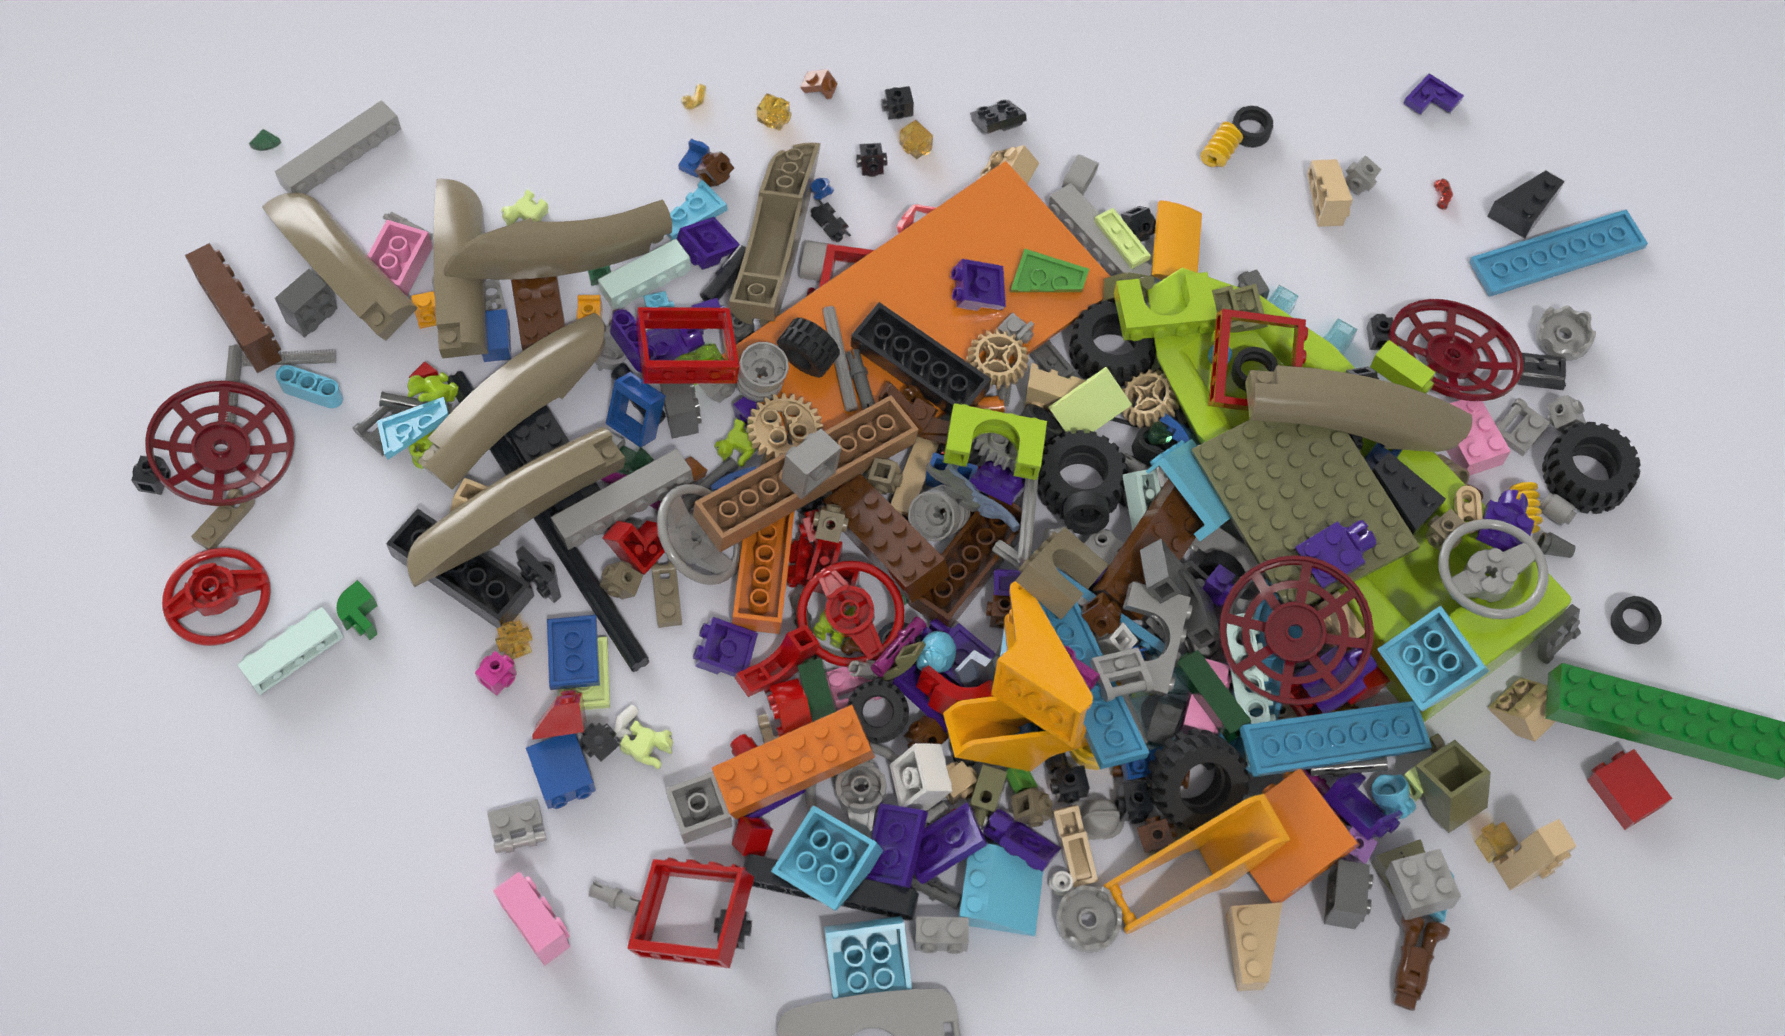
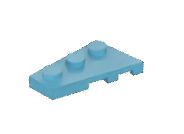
M701 180L698 188L685 197L686 201L680 207H675L670 213L672 233L667 234V236L671 240L677 239L680 228L719 216L728 210L727 204Z
M444 397L377 421L384 455L387 460L435 430L447 418L449 410Z

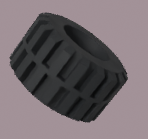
M795 318L777 340V346L784 351L788 361L794 367L810 376L818 378L825 375L840 355V349L831 335L819 325L804 318Z
M884 680L865 682L860 687H857L853 694L850 695L848 705L846 706L852 705L871 743H886L895 739L903 732L909 719V706L905 695L897 686ZM874 697L886 699L893 709L891 720L881 727L871 726L863 716L864 705Z

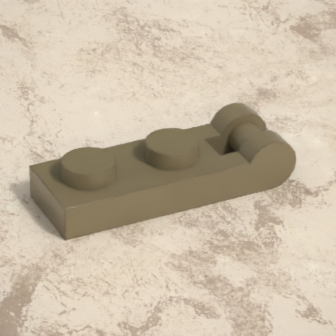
M231 489L226 499L244 495H242L243 493L239 489ZM252 499L240 503L237 509L233 508L235 505L218 506L191 536L192 539L207 550L217 548L253 508L255 500Z
M668 561V564L661 565L657 562L652 566L658 628L682 625L677 569L671 561ZM660 574H670V578L661 579Z

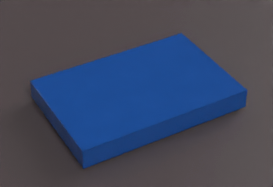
M596 615L547 619L550 690L600 686Z

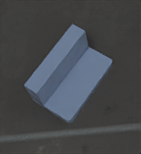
M973 650L955 669V673L962 687L973 688L982 685L990 679L994 681L996 668L991 659Z

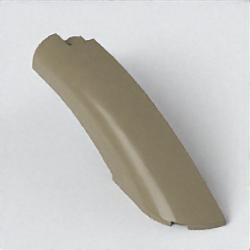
M820 143L795 144L788 151H779L768 164L759 190V198L745 255L729 300L731 312L742 322L752 325L754 318L775 321L777 312H780L805 223Z
M451 179L436 180L434 203L435 312L439 351L442 359L489 354L485 279L449 277L443 273L446 263L453 254L458 255L465 248L464 244L485 233L484 213L479 197L467 185Z
M285 193L269 200L262 206L278 229L319 276L360 319L385 341L418 309L363 251L346 229L311 196L302 193Z
M663 199L626 212L586 220L540 222L532 221L529 218L489 231L464 244L465 248L458 255L453 254L444 267L443 273L449 277L506 280L554 277L594 270L649 253L651 243H659L663 240L664 235L672 233V219Z
M596 313L581 318L551 333L504 364L473 390L428 437L432 446L423 453V456L417 462L453 490L478 460L501 437L538 409L557 398L563 399L600 356L606 342L604 332L607 330L604 321Z
M1276 366L1274 372L1250 370L1245 382L1250 420L1297 423L1339 430L1381 443L1387 449L1429 452L1450 450L1457 447L1460 442L1467 438L1472 427V415L1448 402L1402 385L1356 374L1313 368Z
M599 427L534 459L482 490L427 529L415 540L407 558L408 575L413 586L416 587L500 545V542L511 533L559 501L624 468L625 456L612 441L613 434L608 429Z

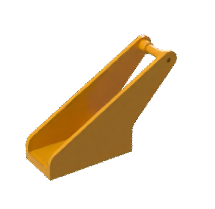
M1015 581L1010 585L1009 590L1012 609L1004 619L1007 652L997 659L991 695L1074 748L1085 737L1086 727L1083 723L1086 711L1092 705L1093 695L1037 599Z
M996 697L962 700L952 705L943 713L954 756L957 758L1031 772L1051 756L1089 746L1084 737L1079 744L1072 748L1047 731L1013 735L1020 732L1019 726L1032 721Z
M1260 794L1240 802L1107 882L1103 887L1110 890L1114 901L1121 907L1122 920L1125 924L1123 930L1125 934H1130L1204 895L1228 888L1288 842L1290 838L1265 794ZM1199 849L1213 875L1136 919L1122 896L1123 892L1120 886L1184 853Z

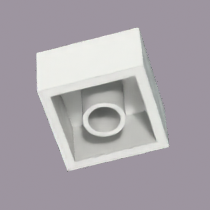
M915 743L890 764L899 806L927 811L952 792L951 780L948 775L941 744Z

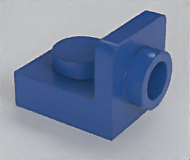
M690 139L688 142L689 150L678 164L679 170L698 178L699 176L696 174L695 169L702 163L701 159L710 152V149L704 142Z

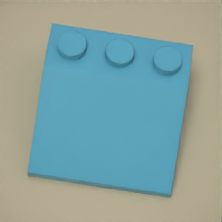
M1441 606L1377 649L1421 711L1466 688L1490 672Z
M813 805L771 872L834 911H837L870 873L882 854L883 849L877 842Z
M987 844V846L967 857L959 917L969 918V926L1035 937L1043 872L1032 869L1020 857L1010 855L1004 850V847Z
M902 916L824 926L833 999L912 989L905 926Z

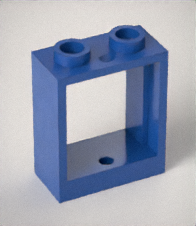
M629 372L615 380L606 425L642 448L656 439L666 396L651 385L643 384L642 379ZM629 399L646 410L643 425L626 414Z

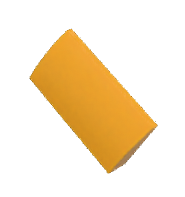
M1158 201L1152 276L1162 281L1182 267L1198 273L1202 213L1175 202Z

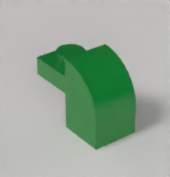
M357 580L343 591L338 598L336 605L338 617L346 630L352 627L359 636L364 634L369 640L377 635L373 624L365 616L378 605L370 592Z

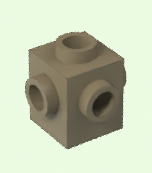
M875 457L872 466L868 470L867 480L880 494H895L896 488L902 484L903 474L897 462Z
M827 504V507L821 506L820 512L815 511L812 526H817L815 538L839 543L841 532L846 533L849 518H845V511L841 510L840 506ZM832 520L834 523L829 524L827 521Z
M1450 509L1441 517L1436 515L1427 524L1429 528L1425 537L1432 547L1440 551L1448 535L1457 527L1465 524V522ZM1459 538L1452 549L1458 546L1463 539Z
M619 561L605 567L602 572L600 587L607 590V593L612 597L622 600L636 595L643 575L634 570L631 564Z
M1030 788L1011 796L1015 821L1028 824L1029 827H1039L1044 824V821L1053 818L1052 801L1049 794L1038 791L1036 788Z

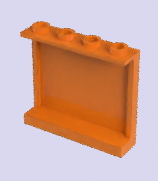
M1302 769L1286 772L1282 776L1283 781L1277 785L1272 783L1262 791L1290 838L1288 842L1249 871L1272 903H1283L1337 863L1338 860H1341L1360 846L1357 839L1349 832Z

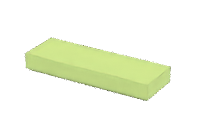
M1114 208L1095 217L1094 222L1131 269L1150 260L1151 255Z

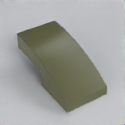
M922 641L903 646L894 664L881 677L882 680L893 679L907 671L920 656L926 646L925 642Z

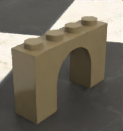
M1064 527L1059 533L1054 531L1035 550L1029 559L1018 569L1021 574L1015 581L1062 620L1083 593L1062 576L1056 567L1062 569L1083 587L1089 589L1109 564Z

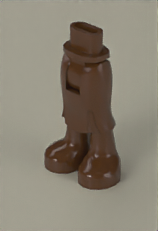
M1402 914L1400 924L1404 930V943L1401 946V958L1395 974L1396 988H1394L1393 992L1396 994L1394 1005L1415 1011L1416 1003L1421 1000V995L1427 986L1430 965L1434 959V949L1439 941L1447 939L1450 928L1437 922L1426 923L1421 948L1416 947L1425 920L1422 917H1417L1405 921Z

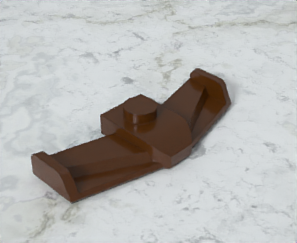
M888 381L879 395V401L891 395L919 429L917 437L946 445L950 422L934 418L938 410L919 398H916L912 404Z

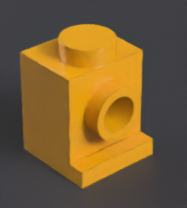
M434 291L412 295V302L418 307L414 313L419 329L436 326Z
M600 295L577 296V320L596 313L602 319L603 306Z

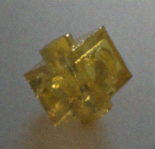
M766 93L757 107V122L781 131L784 124H788L791 119L790 102L781 97Z
M520 620L506 622L500 628H497L499 638L495 640L500 653L505 651L506 655L512 660L532 653L529 642L533 640L529 628H523Z

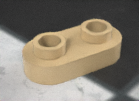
M1472 486L1460 487L1454 496L1455 513L1463 521L1467 520L1470 522L1483 519L1481 495ZM1463 499H1467L1469 503L1464 502Z

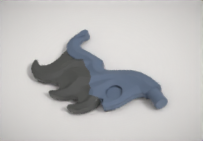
M930 463L927 464L926 469L928 473L937 481L946 485L944 491L960 499L959 505L972 512L979 511L980 515L987 518L1001 519L1013 532L1020 529L1021 525L1006 508L980 494L976 490V486L957 471L959 465L948 464L946 470L941 471L933 468Z

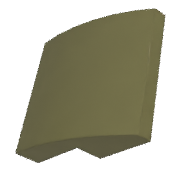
M1256 284L1233 289L1231 285L1212 291L1217 313L1222 309L1264 314ZM1231 320L1230 333L1268 327V325Z

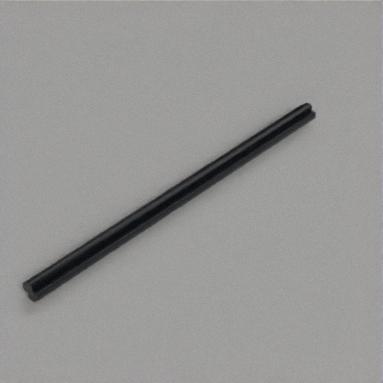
M457 371L455 375L448 377V385L454 382L458 386L456 399L459 403L475 390L463 371ZM505 435L489 449L505 475L524 466ZM550 507L534 517L535 522L631 671L636 672L641 667L647 666L650 662L648 660L649 657L604 588L600 587L599 580L579 549L573 547L568 550L555 530L551 519L552 516L556 515L553 509Z

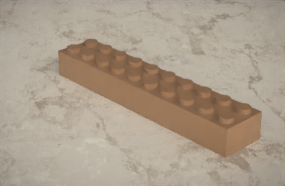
M890 395L825 431L842 447L836 473L803 499H800L781 481L782 468L785 463V454L787 453L785 452L695 501L693 517L718 551L722 552L869 470L875 457L888 459L915 443L919 429Z

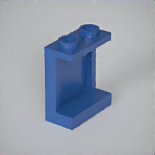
M575 734L555 736L526 747L548 809L562 808L569 801L588 798L596 791Z

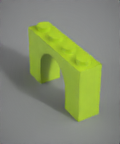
M1208 272L1184 275L1181 287L1186 308L1179 314L1171 316L1157 314L1146 305L1139 279L1116 281L1114 298L1123 340L1160 339L1165 336H1186L1193 333L1207 334L1215 331L1217 310Z
M1390 340L1376 353L1370 365L1372 369L1390 382L1425 394L1434 385L1432 379L1436 372Z
M954 403L943 463L967 467L972 441L979 435L996 433L1006 437L1015 447L1016 461L1013 476L1037 480L1042 463L1047 421Z

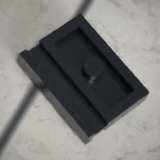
M1521 352L1523 372L1518 385L1562 391L1565 389L1566 358Z

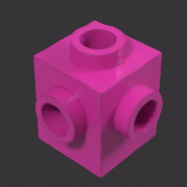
M496 651L490 656H486L481 661L480 667L474 672L478 682L496 696L505 687L508 688L514 682L517 675L514 661L506 654L501 656Z

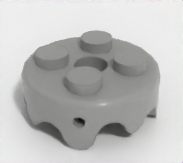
M1565 305L1557 310H1554L1552 306L1549 307L1537 324L1535 335L1539 346L1549 356L1566 358V361L1579 359L1589 351L1596 337V331H1593L1591 328V314L1588 311L1577 312L1571 306ZM1559 332L1566 333L1569 339L1562 338Z
M1081 885L1062 897L1056 915L1057 929L1062 939L1070 947L1081 952H1098L1106 949L1117 938L1122 924V910L1114 901L1110 890L1106 887ZM1085 914H1090L1095 918L1096 923L1093 926H1086L1082 923L1081 917Z

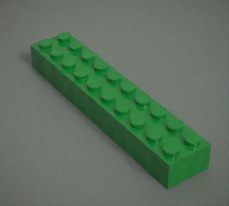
M1561 663L1548 673L1545 719L1777 780L1785 777L1784 721Z

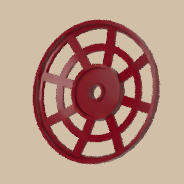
M1445 299L1419 300L1402 308L1396 314L1389 331V340L1407 349V353L1416 358L1414 353L1424 356L1429 364L1426 365L1427 367L1448 378L1447 383L1433 377L1432 382L1434 385L1431 388L1433 391L1459 400L1489 401L1505 396L1513 390L1520 380L1523 372V358L1517 342L1499 322L1474 307ZM1429 310L1446 311L1447 318L1446 322L1433 321L1422 324L1416 313ZM1456 314L1476 321L1489 331L1480 337L1471 330L1456 325ZM1409 317L1415 328L1410 332L1407 341L1396 336L1395 332L1398 325L1405 318ZM1445 329L1446 334H1439L1433 337L1428 330ZM1455 332L1470 338L1471 340H1473V342L1470 343L1467 340L1459 336H1456ZM1419 334L1428 342L1425 349L1413 345L1415 338ZM1497 337L1507 349L1512 362H1498L1496 354L1488 342ZM1479 348L1484 350L1490 362L1480 361V355L1477 351ZM1477 368L1491 370L1489 377L1485 381L1474 374ZM1499 370H1513L1511 381L1505 389L1501 390L1491 385L1496 379ZM1467 378L1476 385L1459 386L1457 379ZM1485 389L1491 393L1469 394L1460 391H1477Z
M208 381L194 384L178 391L159 406L147 427L145 449L149 466L155 477L172 493L187 501L201 505L230 506L261 496L281 480L293 458L294 434L290 419L284 409L265 392L240 382ZM219 392V405L203 407L189 413L181 404L183 401L200 394ZM229 392L249 396L265 406L256 415L243 408L230 406ZM173 409L182 420L174 428L170 441L155 439V434L161 421ZM226 412L241 416L249 420V422L241 428L234 423L225 421L228 420L225 419V417H228ZM272 412L278 417L284 428L286 443L272 444L270 432L263 423ZM218 413L217 422L202 426L196 420L205 415ZM189 426L195 432L191 444L178 443L181 433ZM258 428L263 436L265 445L250 446L248 435ZM219 444H224L228 447L222 452L214 449ZM154 448L169 451L171 463L178 474L166 480L156 464ZM177 452L192 453L195 463L184 470L178 460ZM286 452V457L280 471L270 482L260 476L267 468L273 453ZM264 454L261 464L255 471L245 465L250 455ZM204 470L215 474L214 484L202 482L192 476ZM238 471L246 477L235 483L224 484L225 474ZM186 480L196 487L213 491L212 499L196 497L174 486ZM251 482L260 487L259 490L245 496L223 499V491L238 489Z
M1292 555L1264 561L1251 568L1236 582L1224 602L1220 616L1219 633L1225 659L1233 673L1246 687L1267 700L1284 705L1301 706L1329 700L1342 693L1356 680L1369 659L1373 645L1374 627L1372 614L1366 598L1360 588L1347 574L1323 560L1308 556ZM1280 566H1302L1299 581H1283L1268 586L1261 573ZM1312 568L1319 569L1333 576L1348 590L1335 599L1325 589L1309 583ZM1253 580L1260 593L1249 604L1244 617L1230 614L1231 606L1238 593L1248 582ZM1284 589H1297L1295 602H1288L1282 605L1273 594ZM1307 591L1319 595L1328 602V605L1317 611L1312 606L1306 604ZM1265 599L1272 609L1267 621L1263 622L1252 619L1256 608ZM1353 599L1359 605L1363 617L1364 639L1349 637L1348 621L1342 607ZM1334 612L1340 623L1341 636L1326 633L1324 619ZM1227 624L1242 627L1243 644L1249 657L1238 664L1234 661L1228 645ZM1291 626H1298L1302 630V636L1294 639L1289 636L1288 629ZM1250 629L1264 632L1267 646L1256 653L1250 641ZM1324 644L1339 646L1335 657L1325 666L1317 655ZM1347 647L1363 649L1355 669L1340 684L1331 671L1341 662ZM1272 654L1284 660L1283 675L1268 668L1262 663V660ZM1308 660L1317 671L1311 675L1293 677L1295 663ZM1255 665L1266 676L1281 682L1279 696L1259 688L1243 672ZM1322 678L1331 688L1330 691L1310 698H1289L1291 684H1307Z

